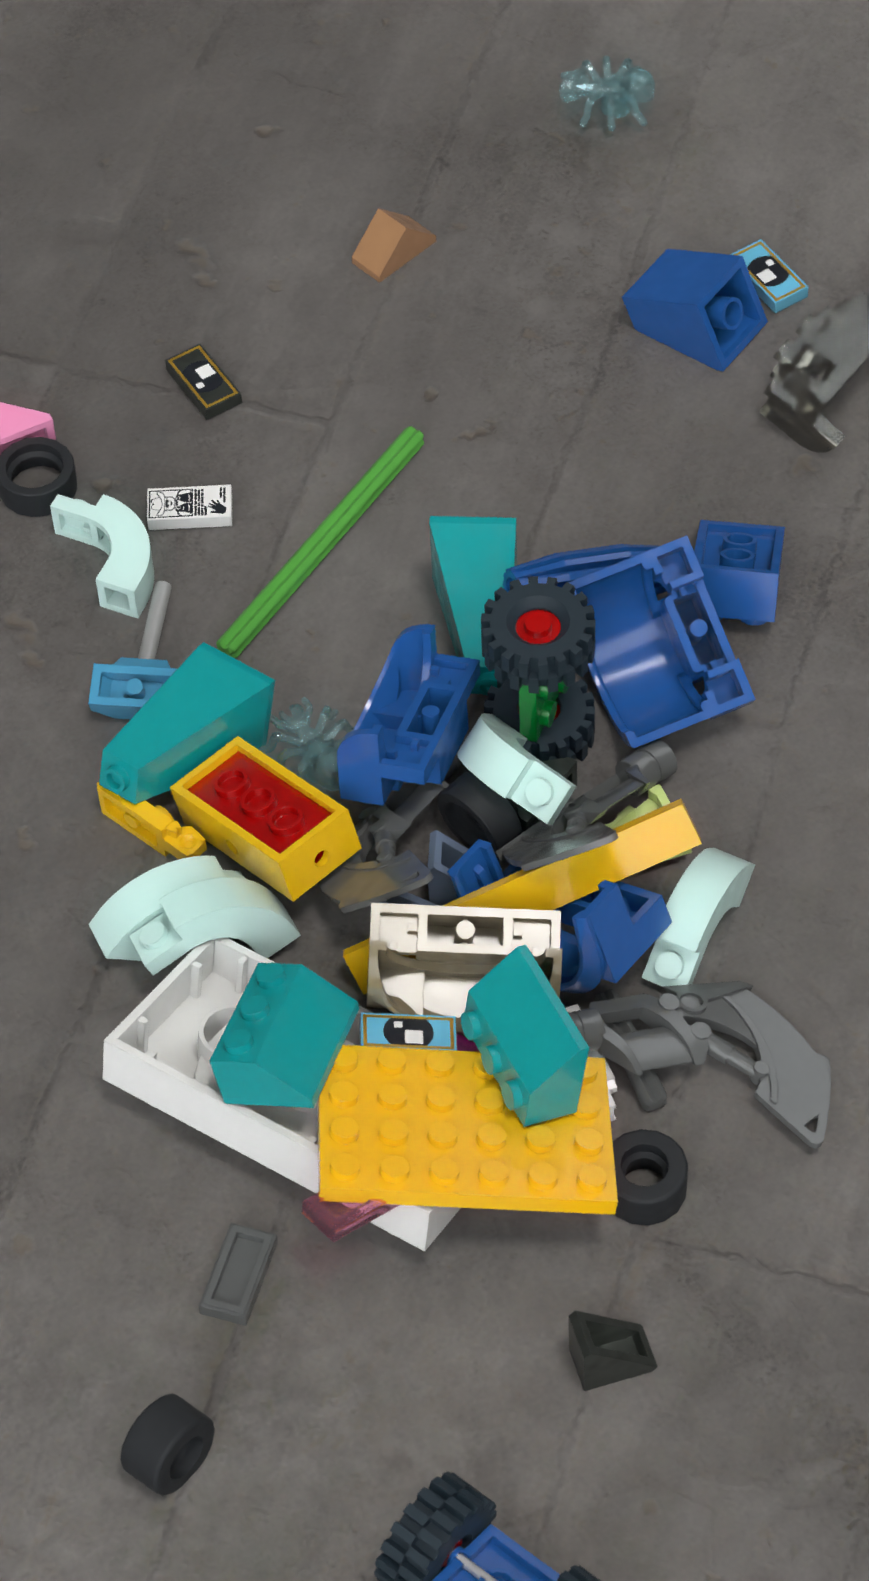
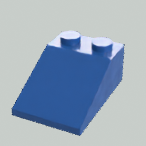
M700 520L694 553L704 574L703 582L719 620L723 618L740 619L741 622L748 625H762L766 622H775L785 527Z

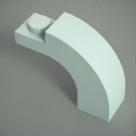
M57 494L50 505L55 534L93 545L109 555L108 560L95 579L100 606L138 619L151 597L154 586V567L150 541L142 521L125 504L104 494L96 506L81 499H72Z
M481 714L457 752L459 760L478 779L503 798L512 799L544 823L553 825L577 786L524 749L523 745L527 741L525 736L493 714Z
M707 848L696 856L680 878L666 904L672 923L656 939L642 975L643 979L662 987L693 984L702 957L716 926L730 908L740 906L755 864L716 848Z
M193 856L171 861L143 873L119 889L104 903L89 923V926L106 959L142 961L129 936L164 912L159 899L178 888L201 880L219 877L246 878L242 875L241 871L222 870L215 856Z
M219 877L194 882L159 899L164 912L129 937L144 966L154 976L194 947L213 939L235 938L242 940L256 953L269 958L297 939L301 934L284 905L269 889L259 883L243 878Z

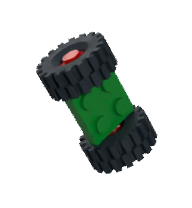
M538 576L528 577V584L521 585L519 579L511 581L510 591L507 592L502 587L494 592L495 601L488 599L484 605L485 613L481 615L482 657H485V665L489 671L495 669V679H497V688L491 685L487 692L488 700L484 702V713L493 714L525 736L527 741L523 748L540 761L571 757L583 762L588 756V747L592 748L594 743L595 706L592 691L587 693V684L582 678L575 683V673L583 677L588 671V663H593L595 656L594 609L592 605L588 606V598L583 592L575 595L574 585L566 582L562 588L558 587L557 578L548 577L547 583H538Z

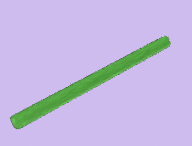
M409 426L400 433L217 640L218 650L235 659L424 445V435L420 430Z

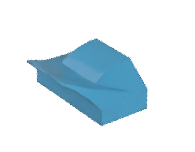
M121 657L114 664L94 663L88 702L90 710L115 719H131L177 669L171 668L167 660Z

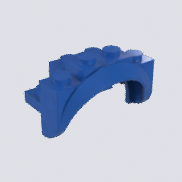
M414 625L406 628L397 636L353 731L344 736L338 747L337 767L340 799L384 806L391 790L400 791L404 782L422 785L426 783L442 784L469 729L467 700L480 676V660L438 654L435 625Z

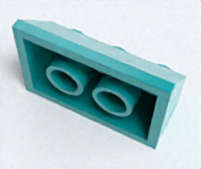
M527 945L518 946L468 991L465 1012L461 1014V1026L466 1038L473 1040L480 1051L485 1071L489 1075H494L500 1085L505 1105L509 1110L515 1111L522 1125L526 1127L577 1112L589 1046Z
M258 963L209 1060L224 1103L314 1108L360 1009L358 1001L302 964Z

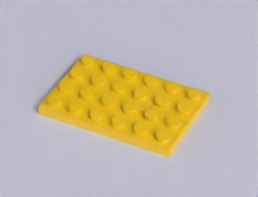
M342 1045L318 1098V1201L615 1215L618 1197L605 1058L587 1057L576 1113L524 1127L515 1111L509 1110L505 1105L501 1087L494 1075H489L485 1071L480 1052Z

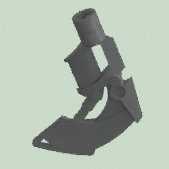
M457 754L441 785L434 783L422 785L404 782L400 791L391 790L384 806H371L359 814V821L354 827L362 849L317 883L328 899L339 904L338 907L342 913L370 906L371 903H379L432 881L434 876L431 871L410 850L395 856L396 842L413 824L411 822L423 809L449 786L446 781L463 764ZM375 847L378 854L376 860L365 862L368 852Z
M656 739L647 743L617 762L615 775L577 799L569 798L553 825L546 824L540 820L497 850L496 854L500 862L506 860L513 866L521 867L525 872L617 840L619 837L612 828L600 822L593 825L591 823L601 818L608 808L629 795L639 796L676 773L677 760L675 754L662 740Z
M742 981L663 986L667 993L662 994L659 999L644 993L590 1002L589 1009L568 1012L588 1044L589 1051L597 1050L600 1055L616 1062L638 1076L643 1075L642 1071L686 1063H693L695 1066L703 1065L707 1055L724 1065H731L748 1075L753 1084L759 1085L754 1093V1097L811 1148H819L822 1145L830 1107V1060L825 1055L816 1053L790 1022L764 1000L752 993L753 985ZM640 1019L651 1028L617 1034L606 1024ZM712 1030L723 1032L745 1042L754 1049L757 1061L736 1050V1046L713 1034ZM817 1119L815 1132H811L806 1126Z

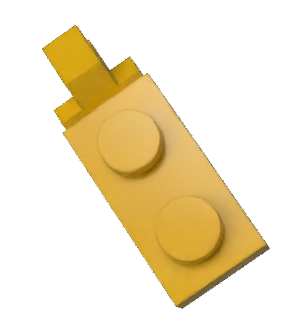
M99 782L97 783L101 812L166 857L170 853L177 859L200 856L207 850L206 839L192 826L181 827L178 821H174L172 815L162 806L156 805L154 807L146 800L133 804L99 785Z

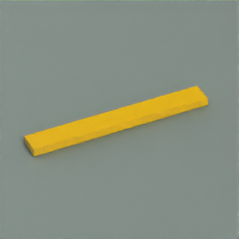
M679 799L614 828L613 830L616 831L619 838L609 844L525 872L520 870L442 906L555 910L599 890L598 885L604 880L615 883L702 844L701 837L682 799ZM370 938L343 950V957L363 995L367 993ZM402 955L413 959L416 957V955Z

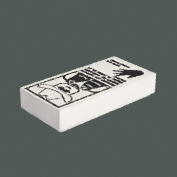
M231 485L147 489L148 530L233 526Z

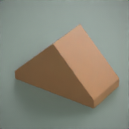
M378 208L352 256V263L380 283L435 243L436 235L409 216Z

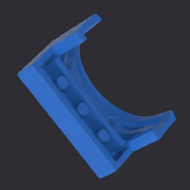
M478 839L447 873L457 898H460L522 870V868L510 864L502 872L491 843ZM604 880L598 885L599 890L553 910L561 911V923L573 926L575 930V935L562 929L560 931V948H562L560 992H589L602 979L616 984L672 923L663 896L624 882L617 881L613 883Z

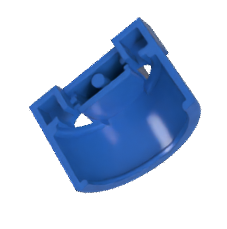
M687 535L568 582L575 586V595L583 592L588 598V606L592 605L594 609L595 656L593 663H588V671L612 724L621 739L630 748L639 747L708 718L710 720L750 705L756 700L739 658L736 659L703 582L704 574ZM653 582L661 583L669 595L658 601ZM704 680L705 690L700 695L693 684Z

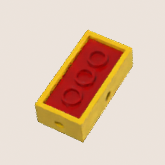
M239 736L169 787L185 826H192L207 842L293 902L362 849L347 808Z

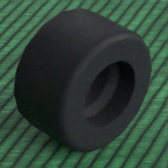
M644 1129L624 1133L612 1141L618 1197L616 1217L631 1224L652 1225L664 1222L676 1214L686 1199L688 1162L683 1149L676 1141L659 1131ZM641 1168L651 1169L660 1173L663 1180L654 1185L639 1186L628 1181L626 1175L633 1170Z
M173 1393L159 1397L146 1407L129 1429L120 1455L123 1469L155 1493L167 1495L177 1491L199 1469L206 1459L213 1444L215 1433L213 1421L183 1398Z

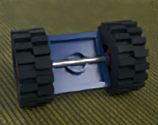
M444 1472L441 1478L435 1477L431 1480L429 1488L423 1487L417 1493L416 1501L413 1504L409 1502L403 1510L405 1514L400 1521H395L390 1529L392 1532L390 1538L384 1540L380 1548L383 1553L377 1557L375 1562L377 1568L374 1571L378 1581H601L580 1565H574L570 1568L569 1572L565 1570L561 1574L554 1571L493 1526L491 1522L496 1518L497 1511L494 1510L497 1507L496 1504L453 1472Z

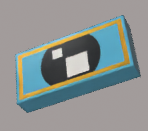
M761 239L730 254L743 256L757 295L774 313L808 297L809 287Z
M360 1013V1046L457 1051L455 1016Z

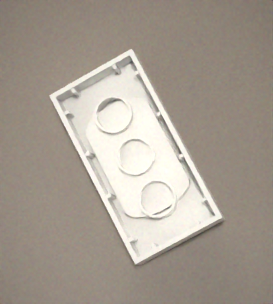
M218 938L196 946L104 1039L102 1079L318 1194V1100L314 1108L225 1104L209 1062L257 964L275 962L229 938ZM359 1006L360 1009L343 1045L360 1046V1013L373 1012ZM333 1202L423 1251H426L461 1209L458 1207Z

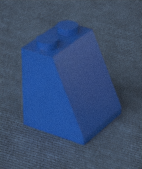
M666 249L622 296L635 330L717 371H724L768 322L744 258L738 255Z

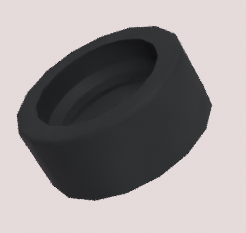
M44 437L25 438L11 444L1 453L0 497L6 507L12 511L30 517L48 516L51 514L50 505L57 494L73 499L77 491L74 458L68 448L60 442ZM46 466L61 472L60 476L52 483L42 487L28 488L12 482L14 477L21 471L31 467Z
M464 772L444 789L437 798L438 809L443 820L452 833L468 849L478 839L491 843L495 855L498 857L496 854L497 850L522 834L521 822L508 799L496 793L472 772Z

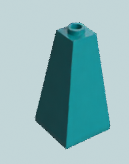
M430 516L432 579L454 651L458 657L480 660V676L471 694L487 695L491 685L497 688V679H495V669L489 671L485 665V657H482L481 615L485 613L484 605L487 600L495 601L494 592L500 587L504 589L503 575L506 569L517 566L516 518Z
M203 642L103 749L99 785L133 804H137L169 791V787L237 736L263 752L266 750L276 680Z

